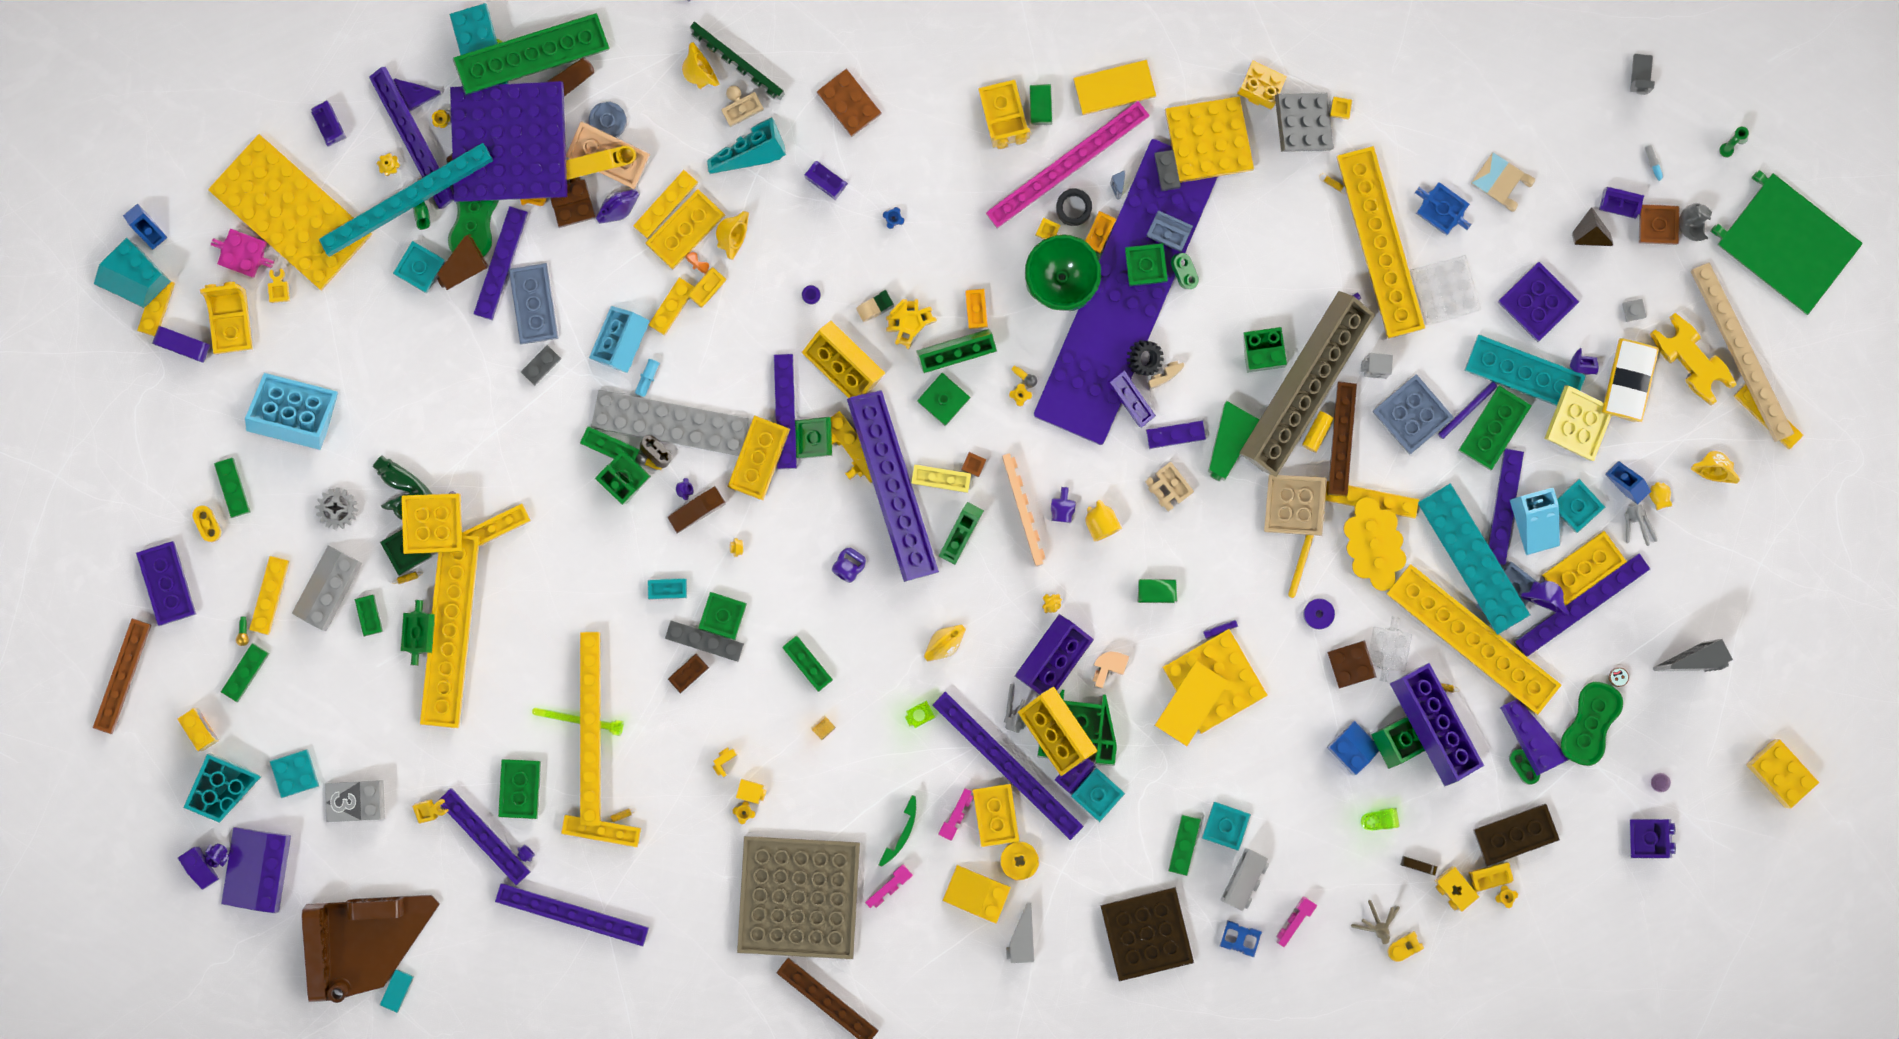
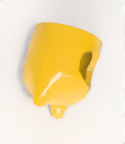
M1101 500L1096 502V507L1087 508L1085 522L1094 542L1109 537L1122 529L1112 508L1104 505Z

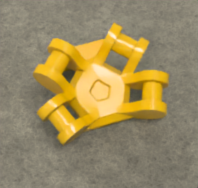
M902 299L890 312V315L886 316V321H888L886 332L899 331L895 344H902L906 346V349H910L913 338L925 326L933 324L937 320L936 317L932 316L931 307L919 310L918 299L914 301ZM915 308V311H907V309ZM921 315L925 316V321L922 320ZM897 320H899V326H896ZM903 332L910 335L909 339L902 337Z

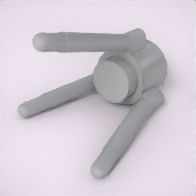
M1642 505L1628 507V513L1624 514L1626 519V543L1630 542L1631 519L1632 523L1639 522L1646 546H1649L1650 543L1643 520L1654 542H1657L1655 532Z
M1010 684L1006 717L1004 719L1006 723L1005 728L1019 733L1020 729H1024L1025 723L1018 713L1016 715L1012 714L1010 717L1014 687L1013 684ZM1024 699L1021 700L1017 712L1023 708L1025 703Z

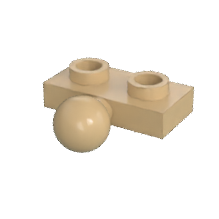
M730 86L726 91L727 98L734 101V103L721 109L730 127L764 110L755 92L741 99V90L737 86Z

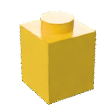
M741 779L736 798L759 804L760 800L764 801L767 790L764 789L762 784Z

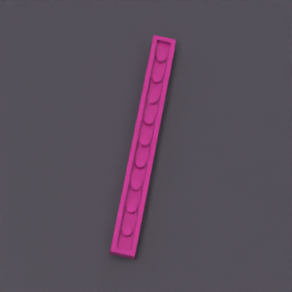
M1137 101L987 211L986 215L998 229L1149 118L1150 115L1141 103Z

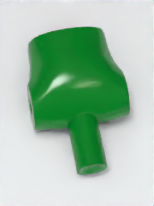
M422 202L413 208L416 225L420 230L430 227L429 210L425 202Z

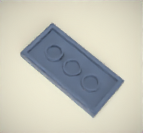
M547 263L509 269L520 344L559 339Z

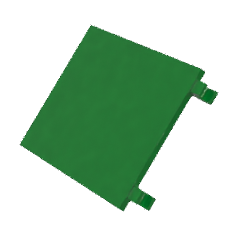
M1759 170L1755 172L1752 179L1761 184L1762 187L1728 231L1720 224L1714 225L1710 232L1721 238L1717 244L1719 247L1808 315L1863 243L1774 173L1767 178Z

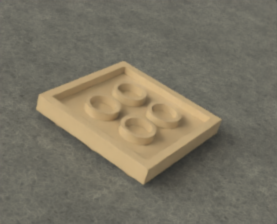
M1269 475L1264 532L1322 536L1327 478L1277 475L1275 477Z

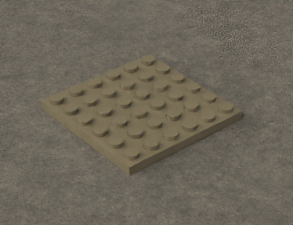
M744 836L737 953L853 959L860 842Z

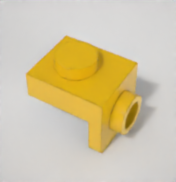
M728 747L718 753L720 757L713 760L715 765L712 767L718 776H727L722 765L738 755L734 749L729 750Z

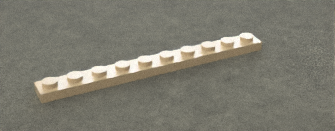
M1710 263L1691 270L1690 272L1774 442L1793 435L1794 432Z

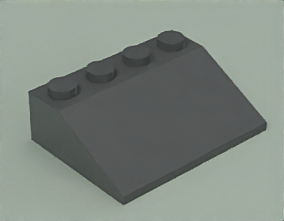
M1723 639L1704 641L1653 667V670H1704V672H1710L1728 667V662L1732 661L1733 658Z

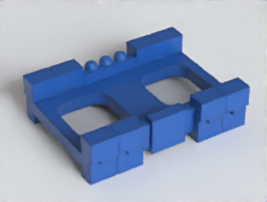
M1227 920L1219 946L1255 957L1262 931L1253 928L1249 930L1239 926L1238 923ZM1228 929L1238 932L1235 943L1225 940ZM1246 935L1256 937L1257 940L1253 949L1244 947Z

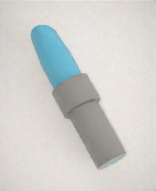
M1652 145L1645 147L1649 159L1648 162L1657 180L1660 181L1663 178L1659 166L1660 163L1658 158H1656Z

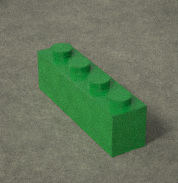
M989 329L916 350L923 373L997 352L993 334Z

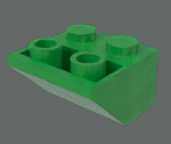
M1282 327L1243 332L1247 373L1286 367L1287 360Z

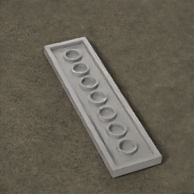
M598 390L591 428L642 438L650 435L658 441L739 456L745 441L749 418Z

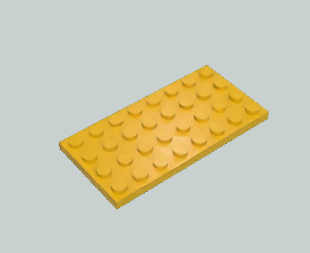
M260 134L252 140L208 189L321 291L373 235L369 233L329 257L319 239L354 219V217Z

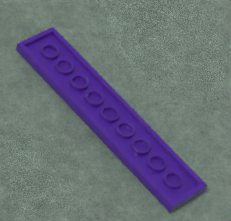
M882 390L848 398L849 409L903 581L907 582L938 573L939 570Z

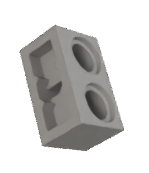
M1370 353L1361 362V372H1364V377L1387 379L1392 374L1393 355Z

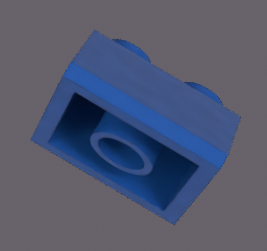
M1355 721L1327 746L1329 751L1352 775H1357L1379 752L1375 742Z

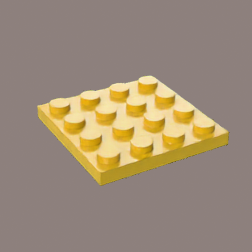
M1240 96L1165 108L1172 150H1174L1180 183L1254 170Z
M1230 629L1162 667L1176 691L1196 661L1229 681L1199 727L1200 734L1268 696Z

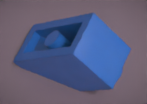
M138 203L123 215L128 225L152 250L167 239L163 231Z
M1620 461L1605 474L1626 497L1637 505L1651 492L1644 478Z

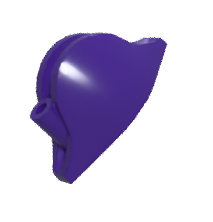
M636 189L609 194L603 201L596 220L599 224L626 218L632 211L640 194Z
M1534 581L1530 592L1522 593L1520 596L1548 610L1565 616L1569 615V611L1564 604L1563 591L1554 582L1545 581L1538 583Z

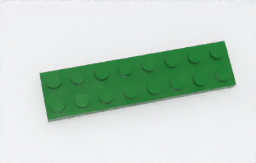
M594 13L453 57V62L465 95L605 52L610 48L598 15Z

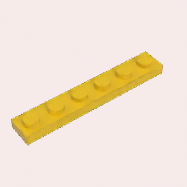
M1329 481L1326 483L1325 501L1355 507L1359 499L1370 497L1378 502L1380 510L1387 509L1398 516L1416 518L1419 499L1348 485L1347 497L1327 495Z

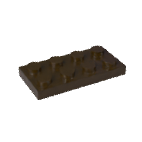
M1542 804L1473 829L1486 866L1560 840L1547 804Z

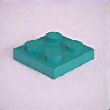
M412 241L393 274L427 294L438 276L437 273L446 260Z
M1580 479L1557 498L1560 517L1575 533H1578L1605 508Z
M308 749L270 761L281 798L319 787Z
M1095 768L1071 797L1097 821L1101 822L1125 793L1098 768Z
M1213 802L1202 839L1239 851L1251 814Z

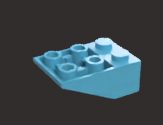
M1554 488L1510 500L1526 555L1560 546L1559 504Z

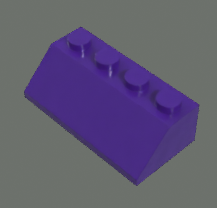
M1058 614L1015 674V677L1039 695L1052 687L1057 691L1094 639L1072 621Z

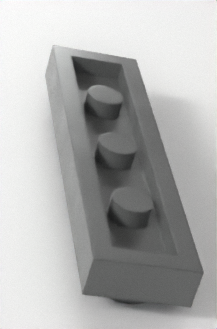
M670 621L665 636L667 640L739 662L744 643L674 621Z

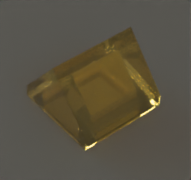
M825 715L811 727L812 731L821 740L836 728Z

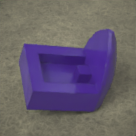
M1582 348L1578 349L1571 359L1570 368L1577 373L1597 375L1599 369L1597 357L1581 356Z

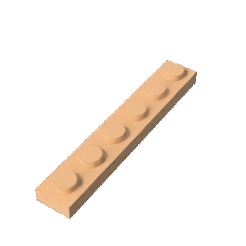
M1010 453L1002 455L1035 567L1043 565V560L1046 558L1043 548L1039 549L1037 544L1040 541L1037 530L1033 531L1031 523H1034L1032 512H1028L1026 505L1029 504L1026 493L1022 494L1020 487L1023 486L1021 476H1017L1015 468H1018L1015 457L1011 458Z

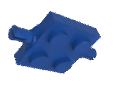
M1440 182L1429 193L1420 187L1415 191V194L1424 199L1422 206L1416 214L1446 236L1457 224L1466 230L1472 225L1463 219L1464 212L1470 204Z

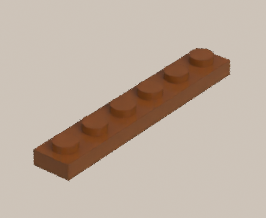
M131 619L94 722V729L113 734L151 624Z

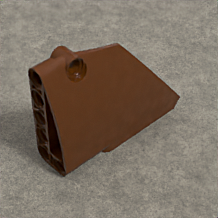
M432 895L358 898L350 899L346 902L306 904L302 909V930L308 1001H332L339 1003L346 997L383 988L440 903ZM334 989H340L343 995H337Z

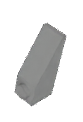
M1031 903L1026 904L1011 938L1010 947H1006L1007 959L1011 960V963L1034 962Z

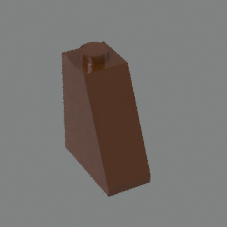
M471 234L466 235L437 273L439 276L437 280L442 288L445 287L446 290L489 267Z

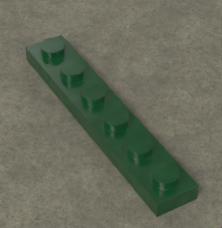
M695 21L690 26L691 35L699 42L703 40L707 43L706 47L710 51L720 53L722 55L721 59L727 64L733 63L741 75L745 76L747 74L751 77L750 81L759 88L760 86L764 87L767 90L766 94L771 98L782 99L785 95L783 89Z

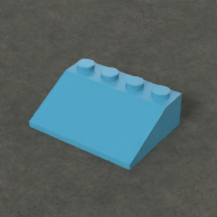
M264 373L245 417L246 431L321 450L327 435L338 392Z

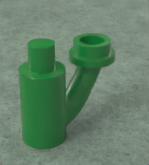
M1738 127L1730 141L1721 145L1719 149L1721 156L1725 158L1732 156L1734 146L1737 143L1745 144L1748 141L1749 131L1746 127Z

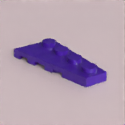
M1515 699L1500 707L1537 776L1569 760L1522 702Z

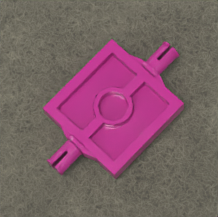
M233 229L229 230L224 242L215 238L212 239L215 243L211 242V246L221 249L217 263L220 266L252 278L255 277L257 269L261 265L269 268L273 267L271 264H274V261L264 258L267 242Z

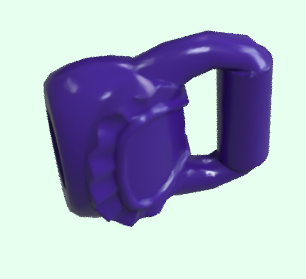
M851 547L845 548L840 552L837 561L833 564L832 572L840 579L851 583L856 579L857 574L864 569L866 564L865 556ZM845 554H848L861 564L857 566L844 558Z

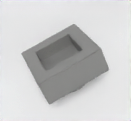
M1643 299L1622 303L1626 322L1646 318Z

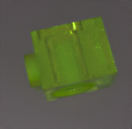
M927 701L907 710L908 715L905 716L909 726L913 725L914 728L935 719ZM916 710H922L925 713L922 721L914 719L913 715Z

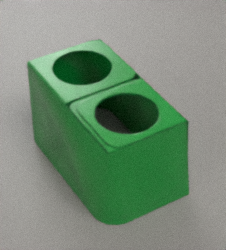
M1051 84L1030 85L1031 125H1052Z
M1139 579L1138 603H1175V601L1177 603L1176 580Z

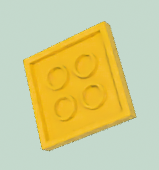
M460 493L402 496L404 554L463 551Z

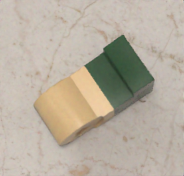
M885 289L877 296L859 305L856 310L862 321L866 322L894 308V303Z

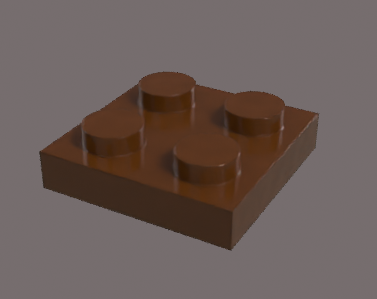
M1365 640L1327 652L1339 689L1377 677Z

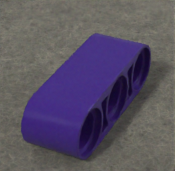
M158 326L152 342L156 346L204 363L211 346L162 326Z

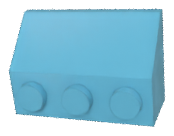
M611 306L589 359L628 373L650 320L634 312Z

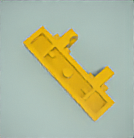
M838 411L831 417L832 444L842 445L853 460L851 462L853 464L852 469L845 472V475L849 480L857 474L860 478L864 475L872 483L858 434L843 414Z

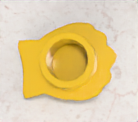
M1659 482L1652 485L1649 496L1655 504L1656 510L1672 507L1670 487L1665 483Z

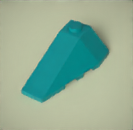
M771 117L750 129L752 131L744 138L740 136L732 147H725L708 159V172L713 174L768 164L785 156V145L774 119Z

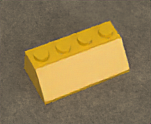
M829 321L820 328L801 352L848 398L869 393L885 375V372L832 321Z
M1054 687L1039 695L1017 712L1060 776H1063L1097 752V749Z

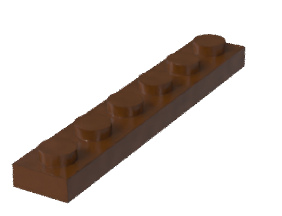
M1337 382L1327 495L1348 496L1357 383Z
M789 957L776 972L857 1039H873L879 1030Z

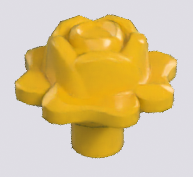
M391 153L381 155L379 157L380 161L376 163L379 167V172L381 174L384 173L385 176L396 174V168L400 167L397 156H392Z
M1046 594L1043 596L1042 599L1045 601V604L1042 608L1045 613H1055L1061 608L1062 599L1059 594L1051 596Z

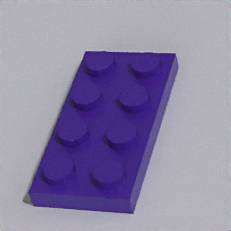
M171 541L137 552L136 555L158 626L197 615L175 542Z

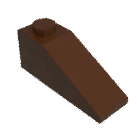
M714 486L667 518L678 534L726 505V502L716 486Z

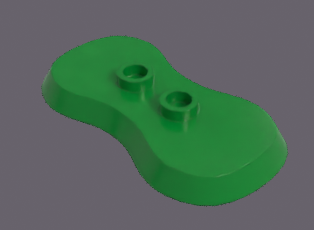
M499 200L456 202L458 209L457 218L448 235V246L452 253L466 235L471 234L483 257L487 255L492 246L490 220Z
M1591 682L1581 690L1576 719L1561 738V750L1572 762L1584 766H1592L1603 757L1606 748L1607 731L1623 709V697L1616 688L1603 682Z

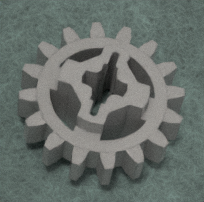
M330 488L328 489L329 494L323 492L322 496L324 498L317 499L320 505L315 506V508L319 509L320 512L316 513V516H322L320 523L326 522L325 527L329 528L332 525L333 529L337 530L339 525L344 529L345 523L351 525L350 519H356L353 512H358V509L354 508L357 501H351L354 496L352 494L347 496L348 491L345 489L341 493L340 488H336L335 492ZM342 497L345 498L349 506L344 505ZM330 498H332V501L329 502L328 504H326V502H327ZM339 506L343 509L337 510L336 512L329 508ZM325 512L331 515V520L327 518ZM345 513H348L347 516L341 520V517Z

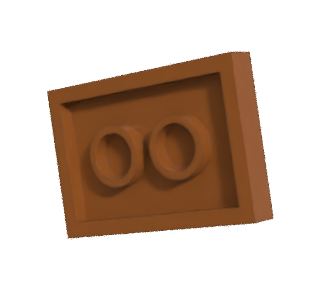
M847 68L817 91V94L851 137L881 115L880 110Z

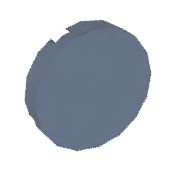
M603 102L597 104L591 110L589 125L617 138L625 130L627 117L624 110L618 104Z

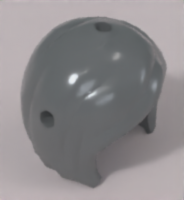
M1693 203L1687 206L1679 217V228L1683 235L1692 241L1708 239L1705 235V221L1707 219L1711 220L1712 211L1700 203Z

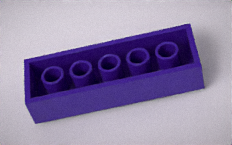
M1430 663L1416 668L1390 683L1444 787L1460 781L1484 766Z

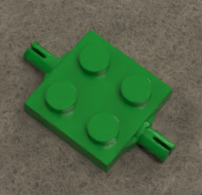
M415 600V611L403 613L401 651L411 654L410 665L419 666V654L424 652L432 653L435 614L422 612L423 600Z

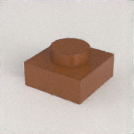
M969 452L961 470L979 477L987 459Z

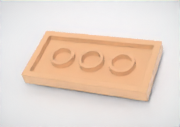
M580 122L566 157L573 159L629 145L635 149L637 154L636 160L633 163L599 173L635 189L650 154L585 122Z

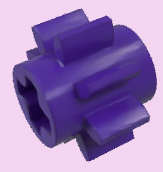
M215 844L214 847L209 845L203 856L206 857L205 862L209 866L216 868L219 865L222 867L225 865L229 854H227L228 851L225 846Z

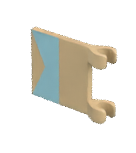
M1492 152L1471 184L1503 204L1511 212H1514L1518 203L1509 199L1508 196L1519 181H1522L1528 187H1532L1535 178L1522 172Z

